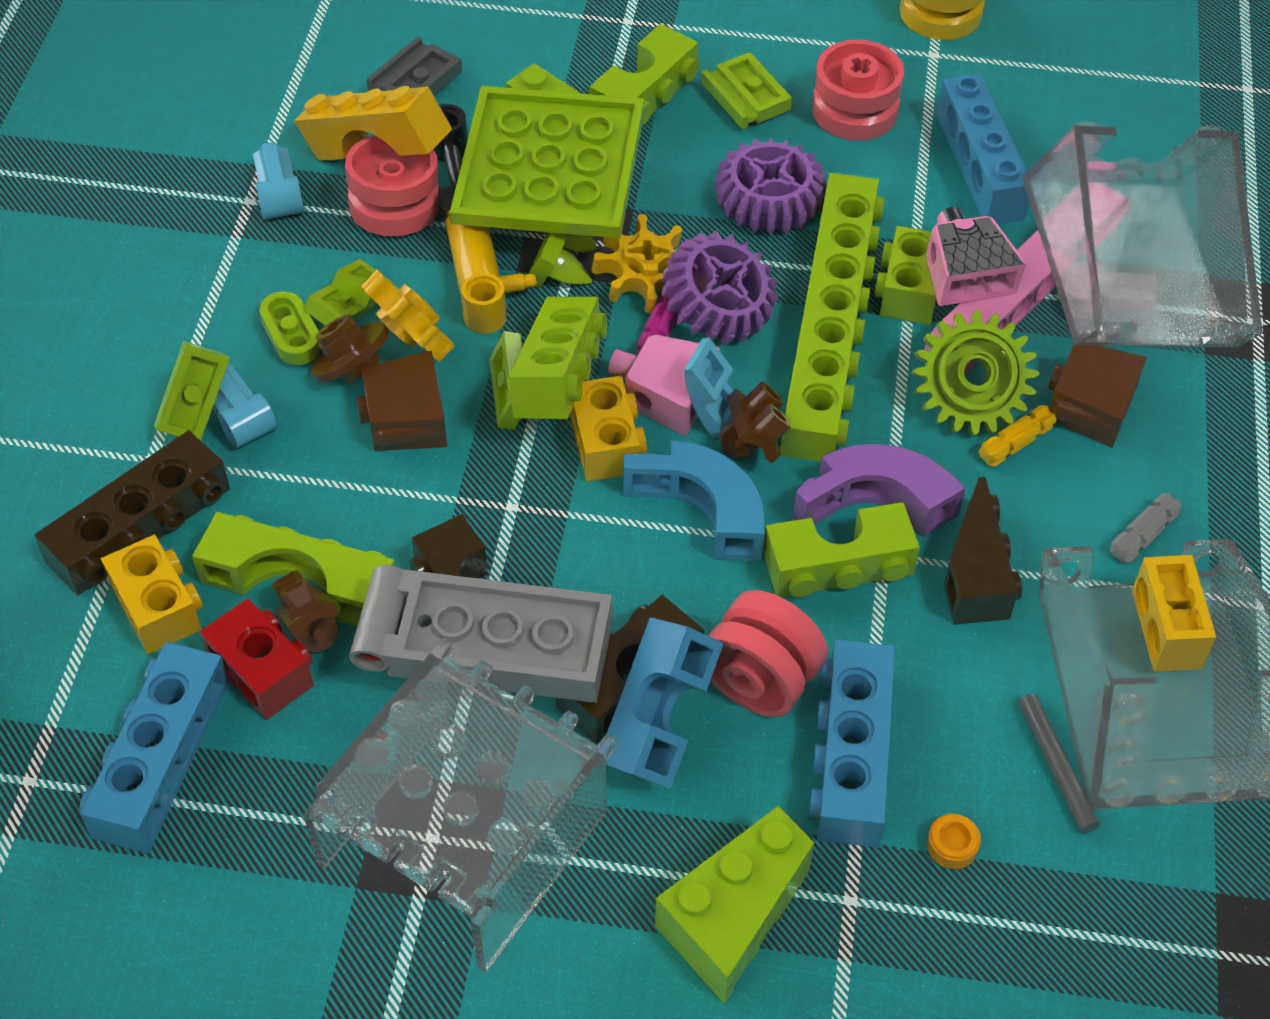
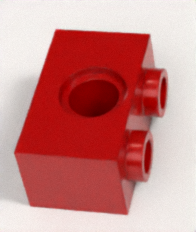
M247 598L201 630L200 635L206 652L222 656L228 680L265 720H268L314 686L310 671V665L313 664V660L308 650L300 641L295 639L290 642L282 634V626L268 609L261 612ZM267 654V655L264 656V657L255 658V657L258 656V655Z

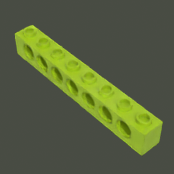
M829 173L785 412L791 428L782 435L780 456L821 462V457L836 451V446H846L849 420L841 419L842 411L851 412L855 386L847 385L846 383L847 377L856 378L860 352L852 351V346L862 345L865 320L857 319L858 313H867L870 288L862 287L863 281L872 282L875 257L867 256L868 251L876 252L880 227L872 226L873 221L881 222L885 197L877 196L879 179Z

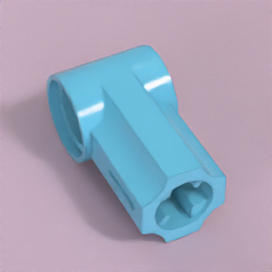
M276 142L261 144L260 149L253 153L258 177L256 188L263 220L304 213L297 176H293V167L288 149L279 146Z
M228 365L215 399L213 410L217 414L218 421L226 438L237 449L277 429V422L272 409L262 394L259 392L253 394L233 366Z

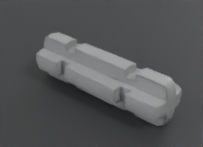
M1170 493L1160 494L1152 502L1153 506H1148L1126 527L1127 532H1121L1112 541L1111 555L1118 558L1121 563H1131L1140 554L1138 550H1144L1166 528L1165 524H1170L1179 515V510L1182 507L1179 499L1173 498Z

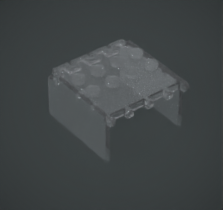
M443 638L315 787L317 799L303 815L316 864L324 869L347 841L350 840L384 863H389L397 852L401 851L394 862L393 868L430 892L435 890L444 878L446 881L442 885L438 897L473 918L471 926L477 968L486 973L607 812L606 761L616 749L618 739L610 734H606L598 745L573 732L579 718L576 714L568 710L556 722L529 706L535 696V690L524 685L515 696H512L487 681L492 672V665L481 660L472 671H469L449 659L455 644Z

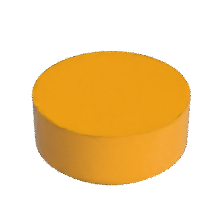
M946 814L937 818L932 823L927 837V850L931 858L939 865L949 869H961L970 865L976 859L981 845V834L977 826L967 817L958 814Z

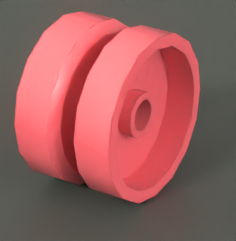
M846 40L831 45L821 53L816 64V87L813 92L812 102L814 119L822 129L831 135L850 141L870 140L883 136L893 128L898 118L900 107L899 95L903 88L905 75L903 62L891 49L883 44L868 40Z
M372 135L354 144L347 153L345 171L348 185L349 213L357 225L368 232L382 236H404L419 232L433 222L439 213L437 154L434 150L429 154L399 156L385 141Z
M760 590L743 591L724 613L722 623H719L708 635L724 643L710 681L734 703L750 712L766 717H783L791 711L804 693L805 684L815 677L827 660L828 646L823 633L813 620L791 602L776 594Z

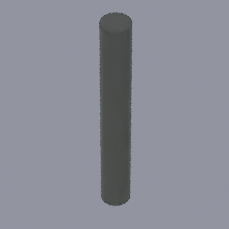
M1025 695L1018 701L1025 719L1080 832H1091L1098 828L1100 823L1037 695Z

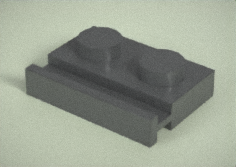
M417 37L367 78L368 91L377 88L381 91L395 90L402 86H409V88L429 87L434 96L462 72L461 59L433 44L427 46L423 44L422 38Z

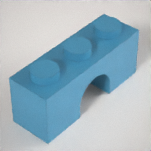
M650 617L596 762L671 789L689 741L675 735L671 729L670 715L673 705L678 697L688 689L695 688L707 691L724 643L690 627Z

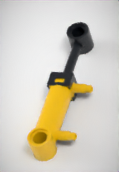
M441 104L439 106L452 130L433 150L437 154V160L445 162L450 187L440 188L446 237L447 239L449 238L463 306L464 322L467 328L473 332L490 334L501 329L506 322L505 293L523 291L526 288L535 287L537 285L536 276L533 273L500 276L489 227L451 223L450 209L462 165L461 158L464 156L468 141L467 122L463 109L452 104Z

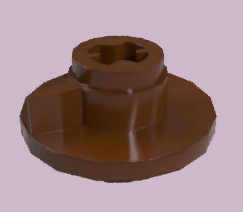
M350 314L336 318L324 326L316 335L323 354L312 365L310 373L319 383L328 382L338 377H341L345 383H350L363 377L362 367L380 362L381 357L377 350L387 340L389 336L388 328L381 321L359 327Z

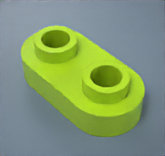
M286 291L275 292L264 298L260 304L259 311L262 325L279 357L284 362L292 365L307 364L316 359L321 352L319 342L316 339L319 331L310 314L303 310L304 304L299 296Z

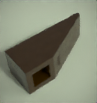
M986 477L978 478L950 557L944 582V589L954 625L1010 620L1015 601L1020 600L1022 596L1020 575L1017 571L1011 570L1009 562L1011 557L1010 539L1006 532L1001 533L998 523L1000 520L999 500L997 495L990 494Z

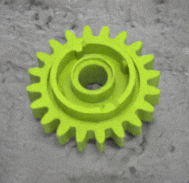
M980 310L972 312L969 324L960 312L956 313L953 316L954 329L942 320L936 324L941 336L940 338L929 333L923 337L924 342L931 350H918L915 352L914 356L923 361L925 367L912 370L911 375L924 378L925 383L914 389V394H929V400L922 406L923 411L937 407L939 412L935 418L936 424H940L948 417H951V432L953 433L958 432L963 427L964 422L968 425L970 436L978 434L980 423L984 424L989 434L997 432L996 418L1006 426L1013 424L1014 420L1010 409L1020 413L1028 409L1024 402L1020 400V395L1033 396L1036 394V390L1026 385L1025 381L1039 376L1038 371L1026 368V363L1033 360L1037 355L1035 352H1021V347L1025 345L1029 338L1027 335L1015 340L1011 337L1016 325L1014 322L999 329V314L997 313L991 315L986 324L982 322ZM968 362H977L984 368L985 379L981 385H973L967 381L964 369Z

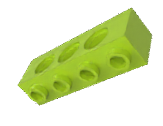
M598 297L546 298L508 376L513 418L568 419L575 401L579 402L581 400L583 381L590 378L592 359H597L599 355V342L601 339H606L607 316L606 313H600Z

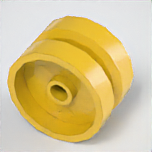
M901 0V19L909 29L921 36L936 40H955L968 36L979 27L983 17L985 0Z

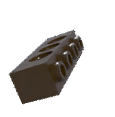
M190 430L186 431L35 533L34 536L45 563L77 595H80L91 586L97 585L107 578L101 558L154 534L159 540L170 531L180 528L187 519L207 505L217 502L224 493L230 490L224 463Z

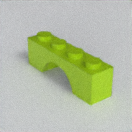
M216 512L192 555L201 584L245 595L253 587L265 580L285 576L292 571L298 570L303 578L309 579L323 588L328 598L333 601L339 612L338 615L333 617L336 621L356 627L358 626L373 569L381 565L395 566L394 559L388 558L377 551L365 552L343 546L332 539L320 540L299 534L288 527L276 528L255 522L247 516H232L221 512Z

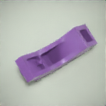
M856 445L836 450L821 457L819 478L813 477L808 479L796 490L793 519L812 518L815 525L849 505L857 503L888 505L904 502L912 526L925 537L959 516L965 487L944 467L917 452L891 445Z

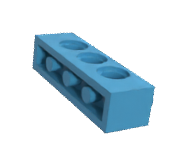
M975 74L942 79L936 116L980 215L993 218L997 224L1024 221L1033 183L982 75Z
M835 639L833 657L827 658L822 666L820 687L829 688L828 701L819 700L816 730L826 731L825 745H815L813 774L822 775L821 790H811L809 820L818 821L817 841L879 848L885 823L895 646ZM856 695L861 697L862 700H853L847 696ZM854 738L861 743L850 744L845 742L843 739ZM850 782L855 784L858 788L846 789L840 786L838 783Z
M165 642L158 658L152 659L149 662L144 676V686L137 700H132L128 704L123 718V728L116 742L110 743L106 748L102 759V770L94 786H89L86 789L80 802V816L91 839L149 854L228 686L229 680L221 655ZM180 699L174 704L166 705L172 700ZM160 741L153 747L145 748L151 742ZM140 784L136 789L132 791L123 792L127 787L131 785Z

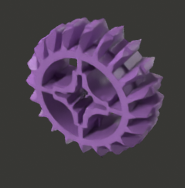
M771 137L767 143H760L754 138L750 146L739 143L736 151H728L726 158L720 161V166L717 169V178H715L717 202L719 209L724 210L726 219H736L738 228L747 225L751 226L753 234L759 229L767 230L770 236L774 230H781L787 235L791 226L802 230L804 223L813 222L815 215L818 211H821V206L824 204L827 185L822 164L816 162L814 153H804L802 145L789 146L787 139L782 143H774Z
M717 231L709 234L708 237L700 232L692 240L686 239L685 242H682L677 251L673 252L668 259V265L663 272L661 280L665 283L661 296L670 299L667 311L679 313L677 325L687 323L691 326V336L701 332L705 335V338L710 337L712 341L717 337L723 346L730 343L732 339L740 344L748 336L753 337L754 334L759 333L764 326L763 324H766L771 318L774 310L773 307L778 298V295L774 292L778 280L769 277L772 265L761 264L762 252L753 254L748 250L749 240L740 245L735 243L733 233L726 236L723 240Z

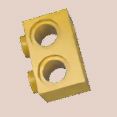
M622 376L583 381L581 400L579 402L575 401L570 417L585 480L589 482L624 476V454L647 453L643 427L635 428L634 419L638 418L635 395L633 392L626 393Z
M155 534L101 558L109 583L147 655L162 649L165 642L175 643L202 630L196 612L203 609L201 599L192 582L183 585L179 576L183 575L184 571L176 553L172 548L164 551Z
M1193 555L1144 557L1132 593L1153 672L1202 669L1215 642L1216 634Z

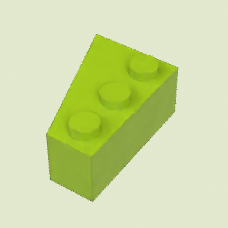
M779 806L656 898V928L724 1004L732 994L736 982L747 965L755 958L774 923H777L809 873L814 842Z

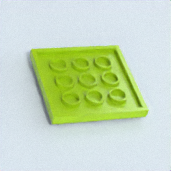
M481 86L450 209L451 223L621 239L645 112L644 98Z

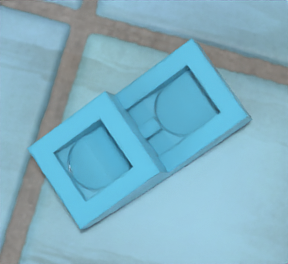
M710 337L702 338L684 369V376L691 403L702 424L713 438L720 437V432L724 426L734 421L727 397L733 392L727 383L733 369Z

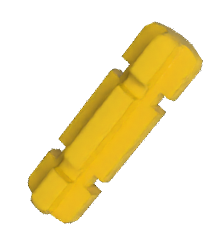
M1039 405L1029 412L1030 416L1024 415L1013 424L998 432V437L992 436L983 442L978 451L980 458L990 467L997 466L1006 460L1005 456H1012L1036 440L1037 435L1042 436L1051 430L1057 419L1055 414L1051 413L1048 406Z

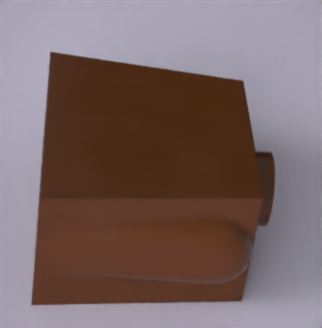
M1075 340L1065 366L1056 364L1048 385V389L1054 391L1049 409L1051 413L1055 414L1056 423L1113 448L1138 386L1147 357Z
M432 350L361 368L366 396L357 397L361 424L370 423L374 451L447 447L445 419Z

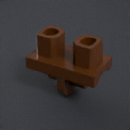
M761 381L747 396L738 389H735L727 397L734 421L724 426L720 432L719 441L723 452L727 456L738 459L750 456L760 447L764 452L765 459L772 464L781 455L777 440L791 426L788 418L779 410L783 405L781 397Z
M298 570L292 571L271 584L282 603L281 606L274 609V612L282 625L296 640L300 641L310 652H321L334 644L338 635V626L333 617L338 615L339 612L330 598L317 586L312 587L306 578H302Z

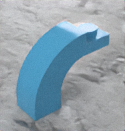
M671 441V455H655L652 453L624 454L623 496L676 498L690 502L699 507L712 522L715 533V560L762 561L764 510L761 497L752 480L736 463L710 448L683 441Z

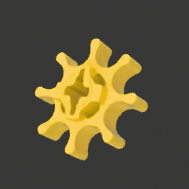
M640 214L637 217L634 235L627 236L621 234V239L603 237V245L612 249L614 253H595L592 272L594 274L611 273L618 278L611 282L610 301L617 302L619 297L625 292H637L645 300L644 311L650 314L656 305V293L663 291L665 283L661 281L662 275L668 265V259L673 252H676L674 248L679 246L682 228L675 225L667 235H655L654 232H650L647 229V216Z
M377 269L361 285L364 291L381 306L376 315L401 341L411 348L418 343L427 351L432 350V356L440 363L456 346L435 325L441 317L420 295L406 284L398 289Z

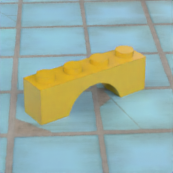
M402 86L395 90L381 91L377 88L366 93L353 94L352 91H347L334 96L319 94L305 103V110L294 120L318 161L345 159L352 146L366 138L368 132L385 141L399 156L429 154L452 130L429 87L409 88V86Z

